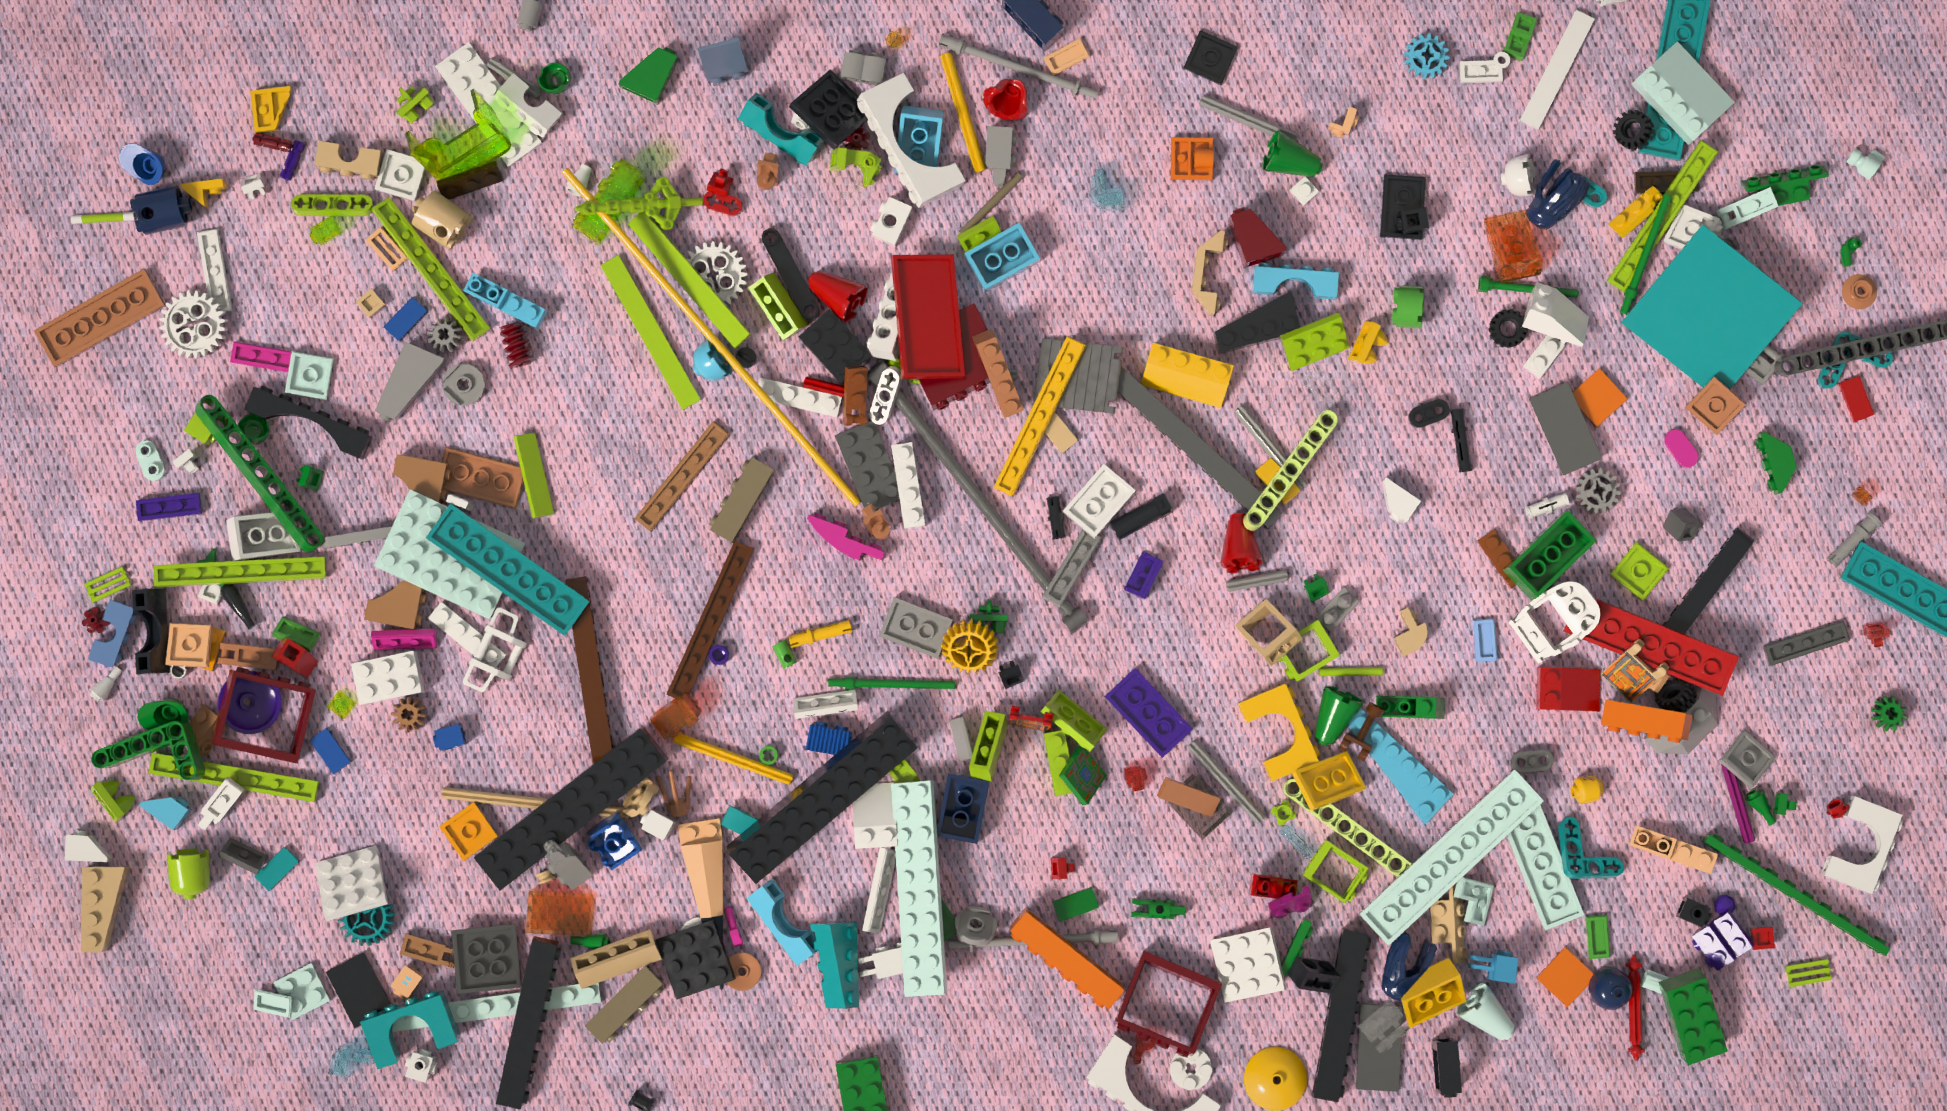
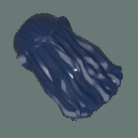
M1557 159L1552 161L1548 171L1544 173L1541 182L1537 186L1535 197L1525 212L1533 225L1544 230L1553 227L1566 217L1587 196L1590 185L1584 176L1573 173L1571 169L1567 168L1555 179L1553 186L1547 191L1546 197L1543 198V189L1561 164L1560 160Z
M1405 931L1390 946L1381 988L1386 996L1397 1001H1401L1406 992L1431 966L1437 950V946L1434 943L1430 945L1429 941L1424 939L1415 965L1412 969L1406 971L1405 960L1411 945L1410 935Z

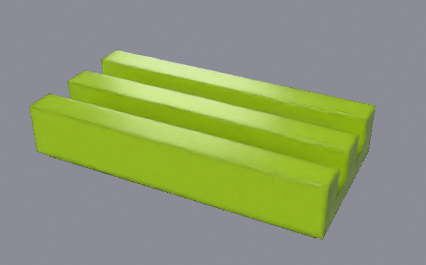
M122 566L85 583L84 586L88 590L87 593L91 597L92 603H95L131 587L132 584ZM122 573V576L114 580H111L94 589L91 588V586L103 580H106L114 575ZM125 580V584L95 597L94 593Z
M1822 959L1785 966L1789 987L1832 980L1828 965L1829 960ZM1824 964V968L1791 974L1793 969ZM1825 973L1826 975L1795 982L1792 980V978Z

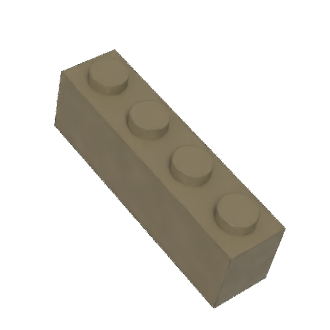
M753 457L750 461L746 460L741 468L743 473L740 479L735 478L730 487L733 491L729 497H724L720 504L722 510L719 515L715 514L709 523L712 526L710 531L731 543H734L775 472L774 469Z
M645 965L585 1027L602 1044L606 1040L610 1043L618 1035L616 1030L621 1025L625 1028L633 1020L632 1014L636 1011L640 1013L648 1006L646 1001L651 996L656 998L664 990L661 987L664 982L648 965Z

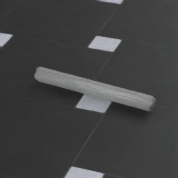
M1203 95L1200 100V106L1270 136H1273L1276 131H1280L1295 141L1297 139V133L1210 96Z
M1243 405L1239 406L1234 411V414L1270 458L1281 467L1287 459L1248 410ZM1286 467V471L1289 474H1295L1293 467ZM1301 475L1294 481L1300 491L1307 486V482Z
M1197 741L1190 743L1188 749L1250 818L1255 823H1260L1265 817L1262 812Z

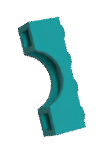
M756 92L748 99L738 119L746 127L752 128L759 133L762 138L775 144L781 151L794 157L798 163L807 166L817 155L824 140L809 128L798 133L783 129L774 117V104Z

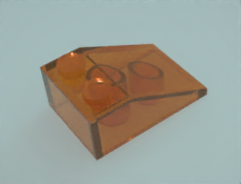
M1525 210L1485 218V229L1500 283L1541 275L1543 259Z
M529 890L526 933L575 936L592 935L595 894Z

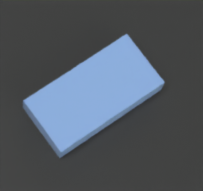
M1494 619L1473 620L1476 662L1498 661Z

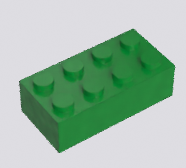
M1567 510L1545 528L1503 571L1532 601L1550 587L1597 540Z
M1696 968L1658 982L1678 1050L1685 1063L1689 1066L1728 1052L1707 978L1701 970Z
M878 1055L836 1063L844 1111H888Z

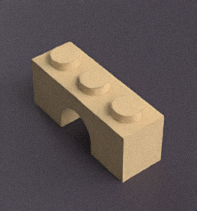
M318 141L315 166L320 169V172L332 174L333 171L341 172V176L353 177V174L361 175V179L373 181L374 177L378 178L384 155L381 150L360 147L358 157L352 162H345L341 156L343 147L340 144Z

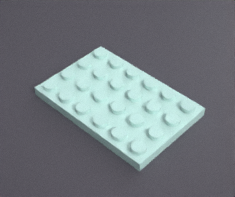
M409 489L373 566L490 619L502 592L426 539V536L447 509V506ZM475 520L521 553L525 545L524 542Z

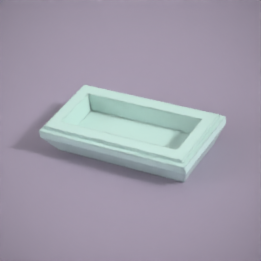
M255 989L254 1010L291 1018L292 997Z

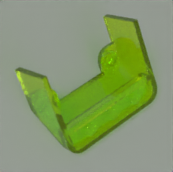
M472 89L470 92L475 107L473 118L477 123L444 144L438 138H428L421 143L410 131L405 133L410 154L437 181L491 163L507 153L511 148L510 138L493 108L475 89Z

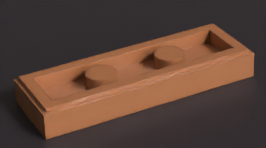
M1165 777L1157 794L1160 799L1209 817L1213 816L1221 800L1217 795Z

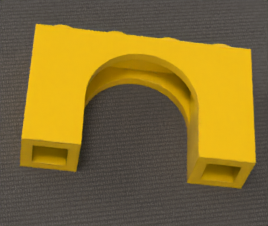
M1286 683L1238 703L1246 723L1270 713H1277L1288 718L1293 725L1295 737L1291 747L1286 752L1263 761L1270 781L1277 780L1298 769L1319 762L1317 757L1320 756L1316 744L1312 745L1309 739L1312 737L1308 725L1304 726L1301 718L1304 716L1299 705L1295 706L1293 702L1295 694L1291 686L1287 687Z

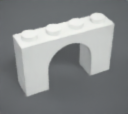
M1850 796L1848 801L1850 808L1843 816L1863 823L1873 831L1876 838L1875 852L1869 860L1861 864H1853L1828 855L1820 875L1865 893L1873 894V891H1877L1880 885V879L1878 878L1881 871L1883 872L1886 869L1888 863L1886 857L1888 852H1891L1894 848L1895 840L1893 839L1896 832H1899L1902 827L1903 820L1901 818L1903 815L1856 796Z

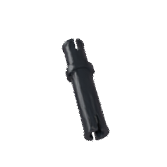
M1463 408L1450 410L1453 425L1451 433H1454L1459 473L1472 471L1466 434L1468 427H1465Z

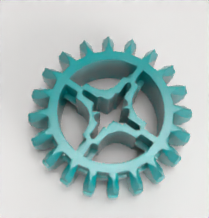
M393 904L383 905L356 913L357 921L353 926L350 915L344 916V918L338 919V923L344 922L345 926L340 927V930H348L344 935L345 938L353 935L352 943H355L359 938V946H363L365 940L367 946H371L372 939L376 944H379V936L382 939L387 938L384 931L392 932L388 924L394 925L395 921L389 920V917L395 916L396 913H389L388 909L394 906ZM380 909L383 914L381 927L375 918ZM372 912L370 914L371 921L362 922V914ZM365 925L373 929L375 933L364 935L357 932V930Z

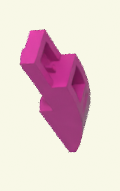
M814 513L813 516L808 515L807 519L813 528L838 551L860 561L862 553L881 561L883 560L885 552L881 551V546L870 543V546L862 544V539L852 535L850 539L846 538L849 531L845 528L846 524L836 520L830 523L825 521V516Z

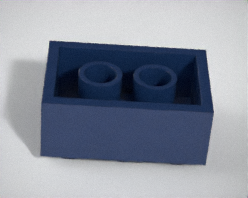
M1002 0V8L1044 52L1063 36V21L1056 14L1053 16L1048 11L1049 6L1043 0Z

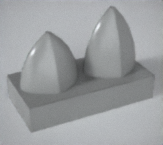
M1343 587L1315 619L1319 620L1331 632L1356 606L1359 600Z

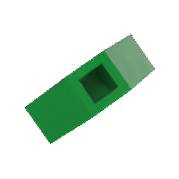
M1766 432L1757 434L1758 439H1755L1757 450L1762 452L1764 458L1761 459L1763 470L1767 471L1769 475L1767 480L1770 492H1774V495L1783 493L1797 467L1792 448Z

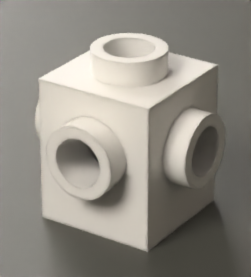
M420 1048L419 1051H414L412 1055L409 1054L405 1066L408 1067L405 1077L424 1083L428 1082L430 1075L435 1074L438 1065L435 1062L436 1056L431 1055L432 1051ZM419 1062L423 1063V1068L420 1067Z

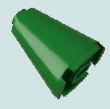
M1276 131L1267 145V147H1270L1268 154L1263 157V170L1306 177H1314L1316 174H1320L1323 163H1321L1319 156L1283 132Z
M1325 685L1314 735L1318 738L1317 742L1324 746L1334 744L1363 705L1362 700L1347 691L1344 693L1338 691L1337 687Z

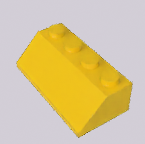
M1152 343L1141 384L1144 387L1221 408L1234 365Z

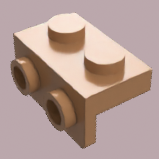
M203 704L189 724L192 726L200 754L205 757L214 746L211 742L218 714ZM226 724L224 725L223 733L228 727Z

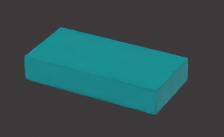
M285 846L254 877L268 891H271L300 861Z

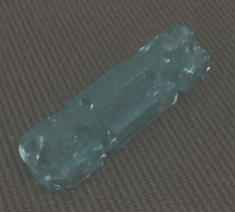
M1284 825L1279 833L1284 838H1287V841L1298 852L1301 851L1302 855L1309 860L1315 854V851L1310 846L1308 847L1307 843L1296 832L1293 833V830L1288 825Z

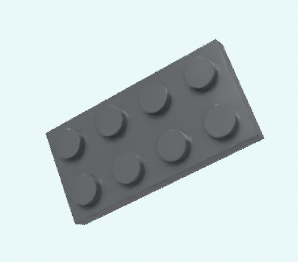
M869 421L866 425H859L835 435L863 507L865 508L872 504L876 510L899 501L896 474L875 423Z

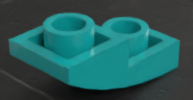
M729 805L720 824L738 834H742L759 818Z

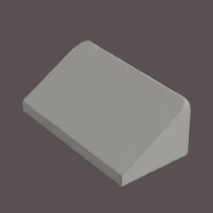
M960 717L950 720V727L959 761L971 759L973 751L965 718Z

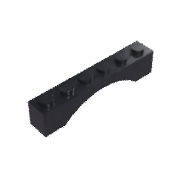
M261 385L260 389L253 387L244 410L264 419L279 416H297L312 420L331 435L340 451L361 460L364 459L373 438L368 435V430L359 426L355 430L348 427L349 422L340 418L334 421L330 419V414L321 410L315 413L310 410L312 406L299 402V405L291 402L292 398L284 394H280L279 397L272 394L273 390Z

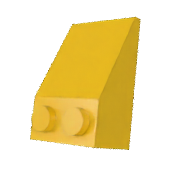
M1449 958L1430 966L1401 998L1409 1028L1467 1002L1461 975Z

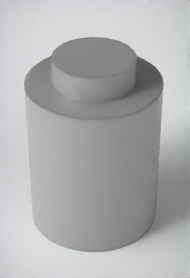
M535 0L522 1L516 22L520 25V29L531 32L532 29H537L543 8L542 3Z

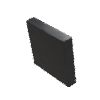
M1200 30L1183 69L1218 85H1222L1238 47Z

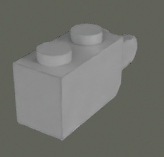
M987 127L985 167L989 171H993V184L998 188L1005 185L1006 172H1010V167H1015V154H1011V148L1016 146L1017 133H1012L1013 127Z
M554 840L546 841L544 849L547 851L545 856L549 861L547 867L553 875L558 874L556 876L563 886L567 884L574 890L593 876L586 862L569 843L558 845Z

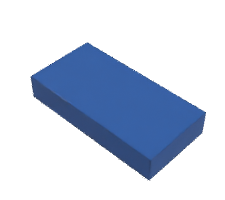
M411 297L386 323L384 328L400 342L428 311Z
M325 728L309 740L333 775L351 763V760L328 728Z

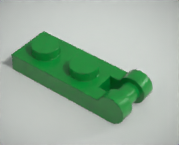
M1302 919L1281 963L1284 976H1288L1287 973L1296 956H1301L1304 949L1301 945L1305 938L1309 939L1313 928L1310 927L1312 923L1305 919Z

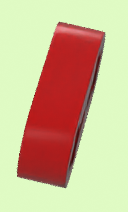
M709 191L703 199L704 205L709 210L734 217L738 216L742 211L741 201L734 196L727 195L724 197ZM716 195V199L722 203H714L713 206H710V202L707 199ZM735 201L736 206L739 208L730 212V208L724 206V204H732Z

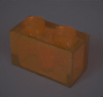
M685 691L654 712L650 722L664 740L670 736L674 738L683 731L682 728L686 725L689 727L694 725L699 720L698 717L702 710L689 693Z

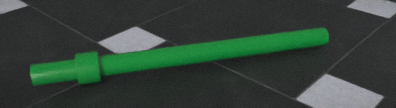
M1665 193L1663 195L1629 288H1626L1623 296L1625 298L1620 309L1622 314H1628L1632 301L1637 297V288L1671 201V195Z
M845 676V678H828V687H845V689H854V687L955 689V681L854 679V677Z

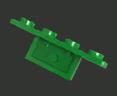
M1811 165L1806 169H1791L1785 173L1774 172L1764 177L1752 176L1747 180L1741 181V184L1746 192L1771 187L1780 206L1810 200L1809 180L1829 177V172L1824 166Z

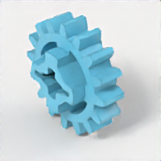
M1430 33L1427 34L1426 38L1419 34L1418 41L1413 37L1411 39L1413 45L1407 44L1406 49L1409 52H1404L1403 54L1404 57L1408 58L1404 65L1410 64L1408 72L1414 70V77L1421 74L1422 80H1425L1427 75L1433 79L1435 73L1441 75L1442 71L1440 68L1446 69L1447 64L1444 61H1448L1450 57L1445 54L1449 49H1443L1445 41L1439 43V36L1431 39ZM1423 44L1421 50L1414 51L1418 45ZM1432 45L1435 46L1439 52H1436ZM1426 50L1428 52V56H1430L1427 63L1425 57L1422 56L1424 55ZM1414 61H1417L1421 65V68L1418 67ZM1432 63H1439L1435 68L1429 69Z

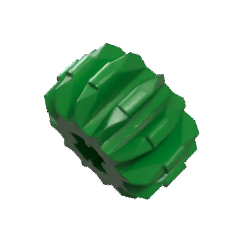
M1886 696L1881 697V702H1874L1878 709L1871 708V712L1877 713V716H1872L1871 720H1879L1876 723L1877 728L1883 726V731H1888L1890 728L1892 731H1896L1897 725L1900 727L1904 726L1901 719H1907L1908 716L1902 714L1903 711L1907 710V707L1900 708L1902 700L1895 702V696H1890L1889 700ZM1886 710H1890L1893 713V717H1889L1886 714Z

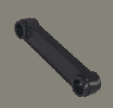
M774 228L766 229L762 234V242L796 306L805 320H816L820 315L819 306L781 235ZM774 233L777 235V239L773 243H768L765 240L766 235ZM809 306L816 308L815 315L811 317L806 316L804 313L805 309Z

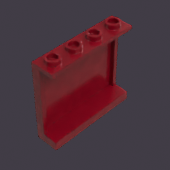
M975 303L959 310L965 377L918 379L933 411L945 409L949 406L950 402L954 400L961 401L968 397V393L974 390L979 392L990 383L972 336L988 330Z

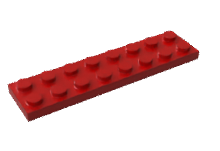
M1595 598L1600 608V619L1597 626L1583 640L1622 655L1637 639H1640L1644 642V646L1636 656L1647 666L1656 669L1665 662L1669 666L1667 674L1723 696L1739 659L1738 655ZM1566 624L1563 632L1572 635L1573 632Z

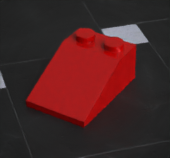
M1537 667L1536 710L1600 712V669Z

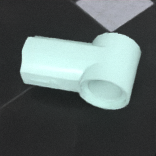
M1647 969L1643 975L1641 987L1662 994L1658 982L1670 977Z

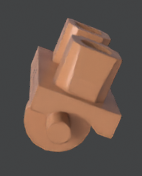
M765 152L764 159L758 160L757 185L762 190H770L774 186H778L779 164L776 163V154Z
M869 504L861 510L865 516V519L862 521L872 537L879 540L886 539L890 535L891 529L881 509L876 511L874 506Z

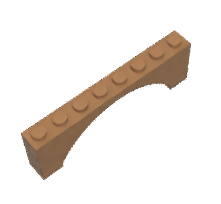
M397 454L393 475L400 477L409 489L441 504L446 502L448 490L444 489L446 481H450L452 474L449 464ZM403 580L383 596L374 600L368 599L364 620L417 629V626L422 624L423 614L420 611L421 606L426 604L427 593H424V589Z

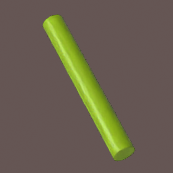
M1383 667L1319 668V676L1383 675Z

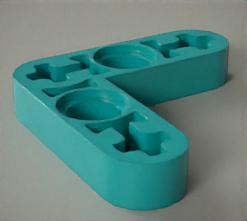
M1841 332L1835 337L1831 346L1842 344L1839 339L1845 336L1848 337V342L1863 338L1849 332ZM1865 343L1864 345L1868 347L1870 352V345L1868 343ZM1845 347L1844 351H1846V354L1844 355L1848 358L1850 350ZM1891 352L1885 353V358L1888 359V362H1883L1882 364L1877 357H1873L1872 360L1869 359L1870 357L1860 360L1882 369L1892 364L1893 355ZM1829 353L1825 359L1826 362L1830 361ZM1841 363L1837 367L1828 366L1831 370H1837L1838 372L1837 374L1832 372L1830 379L1833 382L1827 385L1824 384L1825 380L1822 377L1827 376L1830 370H1826V367L1821 368L1817 378L1819 386L1823 389L1833 388L1837 384L1846 363Z
M1569 816L1560 821L1558 824L1563 871L1567 877L1572 879L1616 878L1623 873L1624 864L1619 858H1584L1578 820ZM1568 822L1569 826H1573L1572 830H1569V828L1565 827V825L1568 824ZM1568 842H1571L1576 846L1575 853H1571L1568 851ZM1590 863H1595L1598 866L1597 873L1590 871ZM1612 864L1614 867H1617L1616 871H1614L1613 869L1604 870V867H1608ZM1573 865L1574 867H1577L1578 870L1574 871L1573 869H1570V866Z

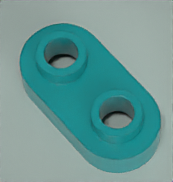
M1586 178L1590 185L1587 196L1582 202L1591 208H1599L1607 200L1606 191ZM1593 194L1598 195V201L1592 200Z

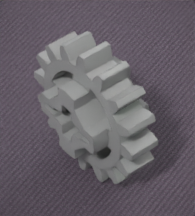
M1599 468L1597 473H1595L1594 469H1590V475L1584 472L1582 474L1584 479H1577L1576 482L1580 484V487L1574 488L1575 491H1579L1575 499L1582 500L1579 506L1585 504L1586 512L1592 508L1593 514H1597L1599 509L1602 513H1605L1606 507L1610 510L1614 508L1612 502H1619L1615 497L1620 495L1621 492L1616 491V488L1621 485L1620 483H1614V480L1617 478L1616 476L1609 477V470L1603 474L1602 468ZM1600 478L1605 479L1609 484L1601 482ZM1590 480V486L1588 490L1584 491L1587 481ZM1596 485L1597 488H1602V492L1599 495L1593 492L1596 489ZM1611 491V496L1606 502V495ZM1590 497L1591 499L1595 500L1597 505L1589 502L1587 498Z

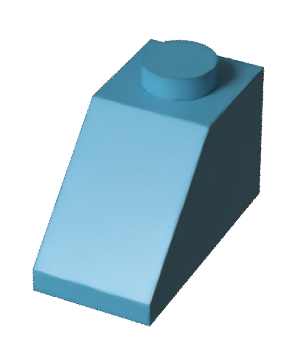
M180 796L178 799L176 797L143 801L139 804V806L172 830H177L192 811L188 807L190 803Z

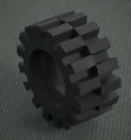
M1628 110V114L1623 112L1621 114L1623 117H1618L1616 119L1619 121L1618 124L1614 123L1613 126L1616 128V130H1613V134L1616 135L1615 139L1622 146L1633 151H1637V148L1643 149V144L1648 146L1647 140L1652 141L1653 137L1651 134L1655 133V130L1652 129L1654 127V124L1651 122L1652 120L1638 110H1634V112ZM1632 123H1639L1641 126L1639 134L1633 138L1628 137V127Z
M1505 309L1498 312L1489 323L1490 338L1502 348H1511L1520 344L1526 338V333L1528 332L1527 328L1522 327L1524 315L1521 316L1520 312L1514 311V309ZM1504 321H1511L1515 324L1516 332L1513 336L1507 337L1501 333L1500 326Z
M1674 678L1673 681L1668 680V684H1664L1658 694L1655 693V702L1660 709L1687 712L1686 708L1690 709L1692 707L1691 703L1695 704L1696 702L1695 698H1697L1695 691L1687 681L1678 680V678Z

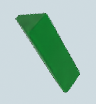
M1092 887L1052 901L1059 922L1099 908Z

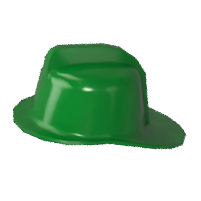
M166 698L162 701L146 703L139 709L137 715L139 724L146 730H151L173 721L188 722L189 717L186 706L175 698Z

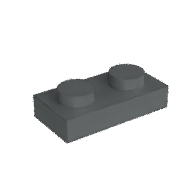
M229 838L220 851L219 857L257 875L265 864L268 855Z

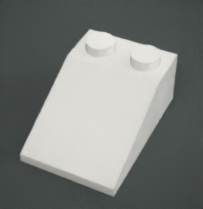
M1536 282L1527 303L1522 327L1582 347L1589 316L1556 288Z
M273 512L236 516L226 520L232 561L301 552L298 544Z
M894 782L876 783L853 802L855 849L897 846L896 820L893 818L891 784H894Z

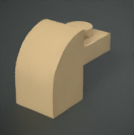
M1408 607L1399 611L1408 631L1393 638L1402 657L1421 648L1427 638L1426 623L1417 626L1418 618L1413 610L1410 611Z

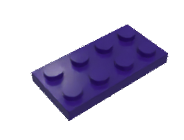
M1136 668L1104 696L1161 758L1193 730Z

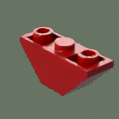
M1252 873L1248 894L1279 899L1288 893H1293V896H1296L1298 880Z

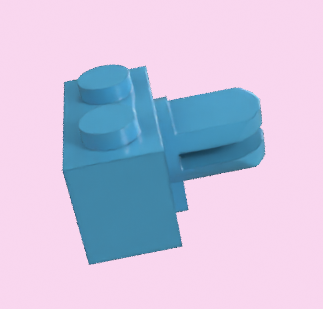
M1497 950V954L1491 953L1490 957L1469 955V959L1488 962V966L1468 963V968L1487 970V979L1515 984L1518 958L1513 956V952Z

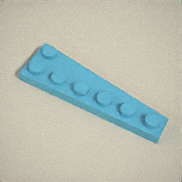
M1362 709L1358 711L1348 725L1355 736H1357L1368 715ZM1374 721L1364 739L1365 742L1372 745L1369 754L1420 820L1426 825L1452 797L1453 793Z

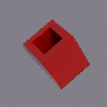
M289 638L282 639L271 656L305 679H308L318 662L306 649Z

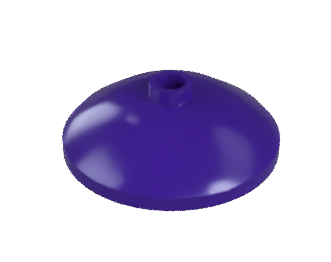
M249 671V674L257 675V671ZM236 678L225 724L232 730L242 734H256L268 729L277 720L281 711L282 698L279 688ZM227 681L221 687L218 695V711H220ZM245 698H250L251 702L249 705H244L243 701Z

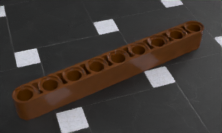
M584 576L566 579V585L590 601L573 624L572 630L593 763H595L613 748L612 735L609 732V715L606 712V695L603 692V675L600 672L599 666L601 662L596 646L598 644L597 636L593 627L595 622L593 610L590 607V589L588 590L587 587L588 578Z

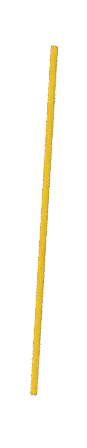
M569 168L562 172L564 177L586 201L593 200L594 203L598 202ZM605 212L597 213L856 507L861 500L614 219Z

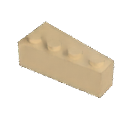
M130 866L82 867L81 952L108 951Z

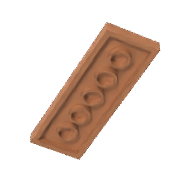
M142 269L35 329L34 332L52 365L58 367L166 305L147 271Z

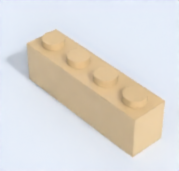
M651 929L570 958L574 974L581 989L662 960Z

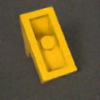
M224 179L183 183L181 188L208 209L206 192H209V195L222 194V190H227V184Z

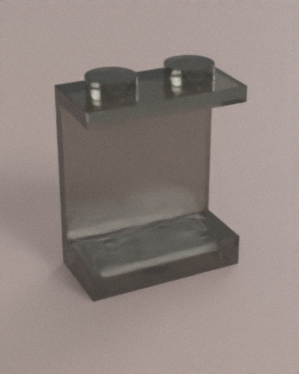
M1192 773L1184 781L1187 785L1217 795L1200 774L1195 776ZM1222 799L1212 817L1167 802L1201 840L1234 812Z

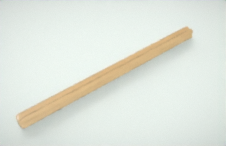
M443 787L441 793L443 799L536 809L547 800L546 798ZM609 806L597 815L609 817L614 812H618L622 819L629 818L623 812L626 808Z

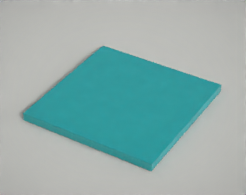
M1702 224L1621 323L1701 387H1704L1713 376H1716L1731 389L1803 303Z

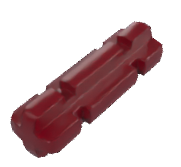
M255 133L252 138L254 145L275 150L281 149L283 152H290L293 147L290 140H282V138L270 135L264 136L261 133Z

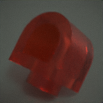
M1140 764L1123 768L1127 789L1132 788L1133 792L1144 790V781L1147 780L1145 768H1141Z

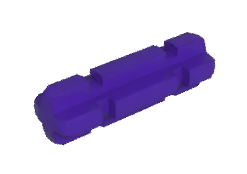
M298 140L293 142V149L289 152L284 163L285 168L280 173V177L287 181L292 179L294 174L292 172L293 170L295 171L301 157L300 153L305 148V144Z

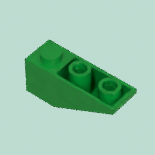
M1376 696V705L1384 709L1381 717L1444 719L1445 698Z

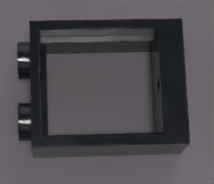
M1453 1038L1432 1040L1435 1089L1444 1098L1457 1097V1093H1462L1458 1041Z

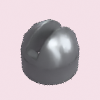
M171 666L170 674L176 679H181L187 675L188 667L179 666L184 670L183 673L176 666Z

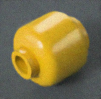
M1594 775L1577 777L1573 782V786L1570 787L1572 798H1575L1580 804L1596 802L1604 792L1602 781Z

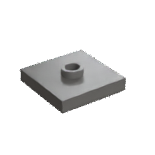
M1742 730L1719 759V762L1751 789L1776 757L1746 730Z

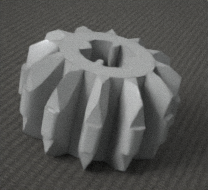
M446 317L443 324L442 320L438 318V326L433 323L430 324L434 331H427L428 335L433 336L428 339V343H434V350L440 347V352L445 353L446 347L449 352H453V347L451 346L453 344L458 348L460 347L456 339L463 340V336L457 335L462 332V328H456L458 323L455 320L450 324V318ZM448 330L447 334L449 335V338L447 340L445 338L441 340L443 337L441 335V332L444 331L446 333Z

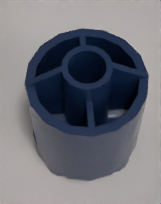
M177 185L135 194L134 199H130L131 209L133 212L136 211L138 219L135 220L138 232L149 235L188 225L187 213L192 212L191 200L189 196L182 195ZM149 208L154 212L153 217H150L148 214Z

